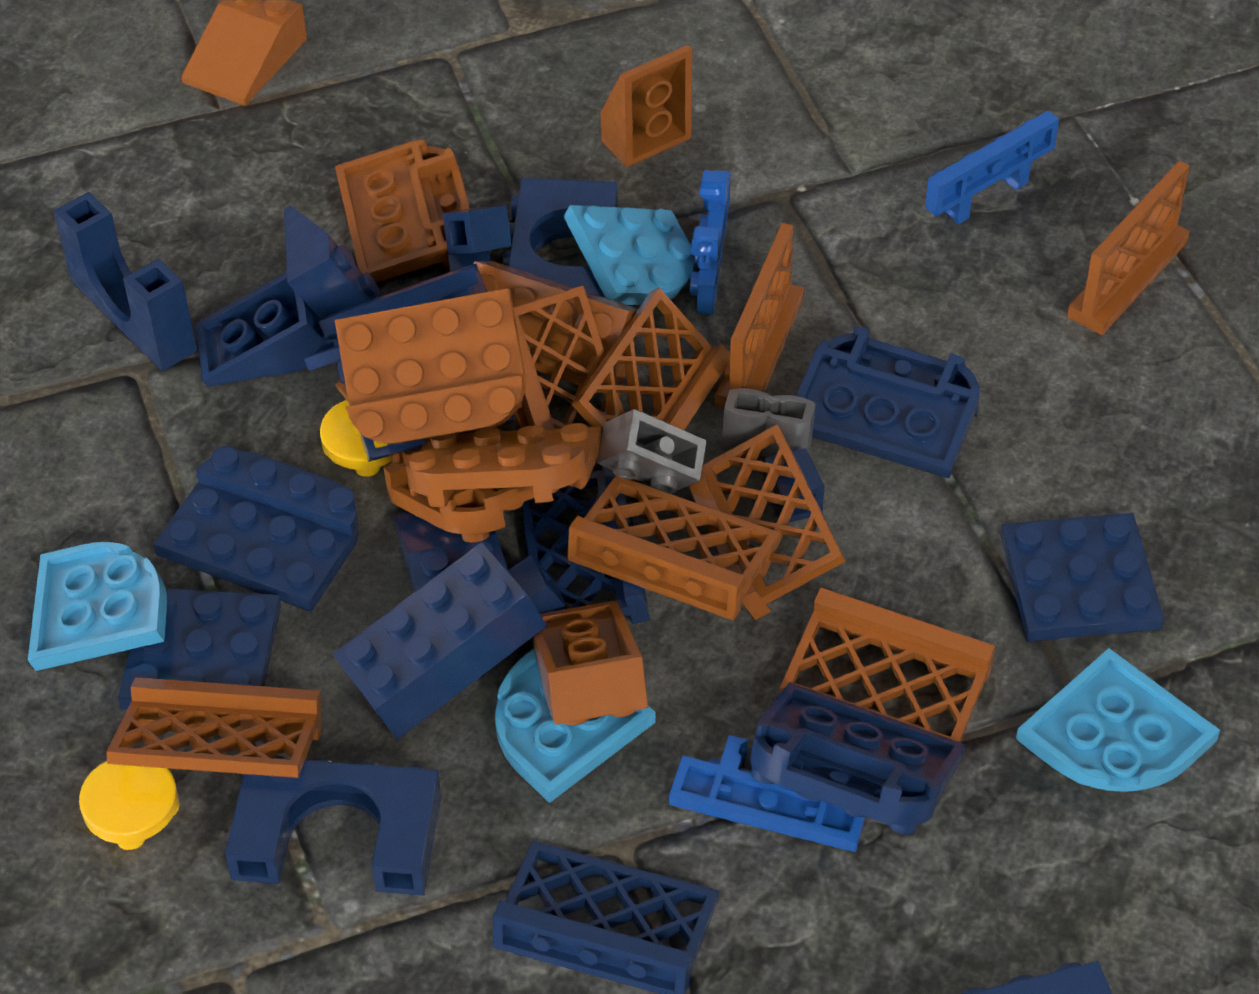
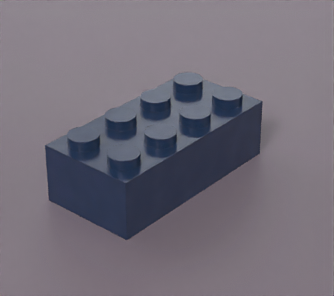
M481 542L333 653V656L398 740L544 629L547 624L528 594Z

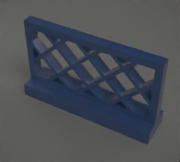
M477 264L466 266L322 317L318 322L324 336L304 358L308 370L311 371L339 361L341 355L335 320L488 292Z
M602 466V470L591 472L587 484L582 489L575 486H565L552 493L553 499L556 502L546 514L532 508L531 501H534L535 497L523 502L521 507L528 556L532 555L545 570L553 562L567 569L556 582V585L563 600L573 604L571 608L592 605L593 603L590 601L603 587L616 594L617 602L624 617L630 615L633 624L650 621L645 588L613 577L614 581L610 580L612 576L601 572L598 574L585 566L568 561L567 557L561 555L562 551L568 546L569 527L555 519L567 506L580 512L579 517L584 518L616 476L612 469ZM598 486V494L588 505L574 498L580 490ZM619 493L615 499L618 506L630 504L629 496ZM632 517L625 518L629 527L634 526ZM615 520L602 523L607 527L619 529ZM548 528L562 534L550 549L537 543V540ZM577 575L592 582L580 597L566 590Z
M532 841L505 902H499L493 915V948L658 994H686L690 984L691 971L718 903L719 891ZM538 860L558 865L562 872L540 879L535 871ZM596 875L604 877L609 885L587 892L580 879ZM570 883L577 896L556 904L549 891ZM641 887L651 890L655 898L635 905L627 892ZM539 895L546 908L536 911L518 906L520 901ZM617 896L624 909L604 917L595 903ZM684 900L704 904L701 911L682 918L674 904ZM586 908L594 921L584 924L566 919L564 915ZM664 909L672 922L651 930L643 916ZM632 920L641 934L631 937L613 932L611 928ZM680 933L688 946L686 951L661 945L659 941Z

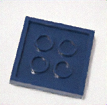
M1134 513L1002 524L1001 539L1026 641L1162 629L1164 616Z
M166 589L167 612L164 642L130 649L118 700L121 709H128L132 701L131 685L135 677L265 686L281 609L279 595Z

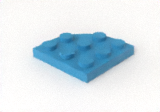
M570 205L564 215L567 225L607 299L625 305H642L649 293L660 287L667 297L672 300L686 285L692 274L694 258L693 254L690 253L691 245L672 210Z
M114 542L89 543L41 554L28 653V662L35 671L164 642L167 612L166 588L150 560L133 552L129 546Z
M1108 648L1018 728L1016 740L1059 773L1079 784L1097 789L1124 792L1153 788L1176 778L1217 741L1220 730Z
M534 649L511 668L497 694L495 724L500 748L515 771L549 803L656 723L655 711L648 706L645 709L635 710L633 714L625 717L607 715L590 718L587 722L580 725H565L563 723L554 725L547 705Z

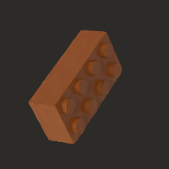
M474 261V264H477L487 291L509 288L514 308L573 289V287L493 261ZM586 292L605 354H607L638 309ZM573 298L563 301L556 315L557 319L571 327H574L579 316ZM551 305L540 309L548 313ZM530 312L519 315L524 334L536 340L544 320ZM552 325L543 345L562 354L570 335ZM635 335V337L633 338L634 344H635L637 335ZM577 340L569 359L587 369L592 358L588 345ZM540 352L534 366L536 371L552 376L558 362ZM615 364L613 367L615 385L623 386L626 375L625 365ZM565 367L560 379L580 385L583 376Z

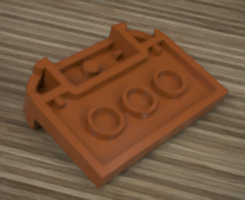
M425 139L416 140L335 166L357 265L362 274L369 273L377 283L443 262L446 272L450 271L448 255L453 254H448L443 213L471 209L458 164L449 147L442 149L427 146Z
M509 288L335 320L349 406L346 407L347 413L359 433L376 442L398 445L405 442L461 432L494 428L504 424L515 413L523 399V395L526 393V376L512 295Z
M574 423L566 425L561 429H543L541 426L531 425L520 428L518 431H500L497 428H484L477 430L475 433H456L428 438L419 452L405 457L410 495L428 496L429 506L446 507L454 490L533 486L535 503L553 501L552 490L565 486H575L582 489L587 484L599 454L602 438L601 427H587L585 424Z
M421 448L391 456L392 463L389 466L383 467L388 497L391 503L440 529L455 534H462L463 541L469 543L483 541L489 537V532L506 527L503 510L517 509L523 505L524 501L534 498L533 486L454 490L446 507L429 506L428 496L422 494L410 495L405 457L419 452ZM559 489L552 490V493L557 492Z

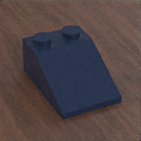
M291 205L284 209L287 282L320 319L329 314L376 298V295L379 294L376 282L369 273L362 274L356 267L352 254L344 245L338 246L327 232Z
M287 272L195 323L203 383L208 387L296 372L307 368L304 358L324 334L318 322L320 318L288 284Z
M408 511L393 514L414 592L481 542L507 570L495 531L489 532V537L483 541L469 543L463 541L462 534L447 532Z

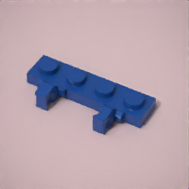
M1046 111L1034 119L1027 120L1020 127L1006 135L997 137L992 143L976 152L967 154L960 161L946 169L935 172L928 178L925 208L935 217L941 213H946L956 224H959L970 216L972 196L995 182L1003 179L1015 190L1027 185L1031 162L1055 149L1059 118L1050 111Z
M704 170L699 195L704 199L703 210H708L709 212L708 214H701L699 227L694 229L690 253L695 256V267L700 268L699 272L692 271L690 296H697V313L714 314L730 204L731 172Z
M729 735L721 760L711 757L710 761L707 762L682 755L669 794L670 806L852 852L857 851L866 817L851 816L845 813L841 807L822 800L813 801L799 796L796 791L776 783L765 784L756 781L751 776V770L743 768L748 750L747 739Z

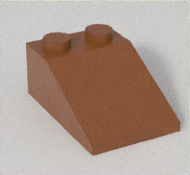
M221 0L181 76L182 83L246 106L307 40L302 4L291 0Z
M689 45L620 74L601 110V141L626 168L692 138V48Z
M617 600L540 614L547 626L532 637V643L547 705L554 725L562 723L565 725H580L587 722L590 718L607 715L625 717L633 714L635 710L648 708L642 655Z

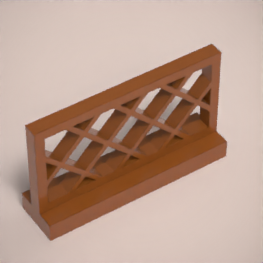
M1179 160L1092 252L1086 288L1069 305L1068 318L1103 335L1187 244L1190 231L1179 226L1178 221L1190 165Z
M781 223L731 338L730 362L715 393V406L725 407L730 389L747 388L765 392L804 300L805 288L791 284L794 225Z
M584 286L514 308L526 376V393L523 395L518 409L513 414L518 430L531 425L541 426L543 429H561L566 425L572 424L577 410L570 405L563 423L550 415L548 405L551 398L555 394L572 404L606 356ZM571 298L574 299L579 314L574 327L556 318L562 302ZM551 305L548 313L540 309ZM530 312L544 320L536 340L524 334L519 315ZM552 325L570 335L562 354L543 345ZM577 340L588 345L592 358L587 369L569 359ZM540 352L558 362L550 381L537 375L534 364ZM565 367L583 376L575 396L557 386ZM616 393L619 415H622L624 410L619 395ZM605 399L600 410L595 408L601 415H607Z
M659 287L649 293L571 405L591 427H601L602 435L604 423L620 416L616 393L628 394L630 410L635 409L642 413L640 394L652 395L654 414L651 417L685 430L729 364L730 352L723 344L713 348ZM656 306L665 316L666 329L655 328L653 309ZM635 335L644 336L647 357L635 356L633 342ZM656 336L668 338L670 358H659ZM679 338H685L696 350L691 359H682ZM615 364L625 365L627 386L615 385L613 371ZM637 365H648L651 387L639 386ZM660 366H671L674 382L672 387H663ZM595 393L605 394L607 415H601L589 402Z
M778 424L702 465L700 481L689 485L697 504L780 532L778 545L742 599V603L755 620L771 612L768 603L846 562ZM777 442L779 450L773 464L756 461L762 449ZM731 466L741 468L734 485L721 483L716 476ZM752 470L768 473L761 491L745 488ZM779 475L795 479L789 496L772 493ZM801 493H802L804 499H799ZM740 497L756 500L749 518L734 515L733 513ZM767 502L784 505L777 523L760 520ZM795 508L811 511L805 529L787 526ZM709 524L706 525L709 533L720 532L719 528ZM817 526L821 533L815 532ZM783 535L800 538L792 557L776 554ZM751 539L738 541L742 550L751 549L749 547ZM811 541L827 544L830 553L814 562L803 559ZM728 544L716 546L719 555L732 553ZM771 562L788 566L782 579L767 586L764 578ZM739 564L725 567L727 570L743 574Z
M615 476L584 518L577 516L569 526L568 561L734 621L742 609L744 595L778 545L780 532L641 483ZM621 493L637 499L638 502L618 506L615 499ZM669 510L677 513L679 517L659 521L655 512ZM645 514L649 523L629 527L625 518ZM615 520L619 529H613L599 523ZM709 524L719 528L720 532L700 535L696 527ZM686 529L690 538L670 542L666 533ZM656 535L660 544H655L641 538ZM751 539L762 543V545L742 550L738 541ZM728 544L732 552L712 556L707 547ZM697 550L702 559L685 555L683 552ZM739 564L743 574L724 569V567Z
M820 587L814 600V611L782 681L780 692L784 690L789 682L799 685L795 682L800 671L818 665L826 682L813 688L799 686L961 743L984 683L988 682L992 672L995 645ZM819 627L838 633L843 644L820 652L814 638ZM868 644L881 647L886 659L863 667L855 650ZM809 650H811L813 656L806 658ZM848 653L856 671L833 679L825 662ZM916 659L924 662L930 673L907 682L899 664ZM891 668L900 685L877 694L868 676ZM955 674L974 679L969 691L954 697L950 696L942 680ZM862 680L870 697L857 703L843 700L838 688ZM935 683L944 701L921 710L912 691ZM832 692L833 696L828 695L826 693ZM905 695L914 712L898 719L887 715L882 703ZM964 704L961 713H959L956 706ZM949 710L956 723L951 737L932 731L926 719Z
M135 677L131 685L132 701L106 751L107 764L299 778L312 740H319L322 731L321 690ZM170 731L176 734L163 740L157 737ZM218 734L223 737L209 744L204 740ZM267 738L270 741L257 747L252 744V742ZM140 742H144L147 745L139 749L127 748ZM189 745L194 748L188 752L175 751ZM234 749L242 752L237 755H222ZM283 752L291 757L290 760L270 758Z

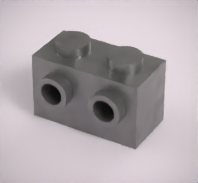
M633 409L604 423L597 464L612 469L613 473L620 478L636 479L650 485L652 488L673 494L681 488L700 481L706 440Z

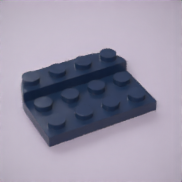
M854 327V333L840 335L828 342L824 339L817 347L796 395L815 403L812 437L949 479L974 416L977 417L979 410L980 385H978L974 374L965 366V359L950 353L946 361L870 338V329Z
M230 446L217 448L213 452L212 457L197 468L198 483L154 542L156 555L261 594L279 595L280 601L312 612L357 543L359 531L353 491L331 479L257 453L236 451V449Z
M789 682L758 721L750 753V762L753 766L751 776L761 783H776L794 790L805 799L813 801L822 800L841 807L845 813L851 816L868 817L887 823L888 827L895 832L912 834L916 831L917 825L925 823L933 817L937 800L961 763L966 745Z

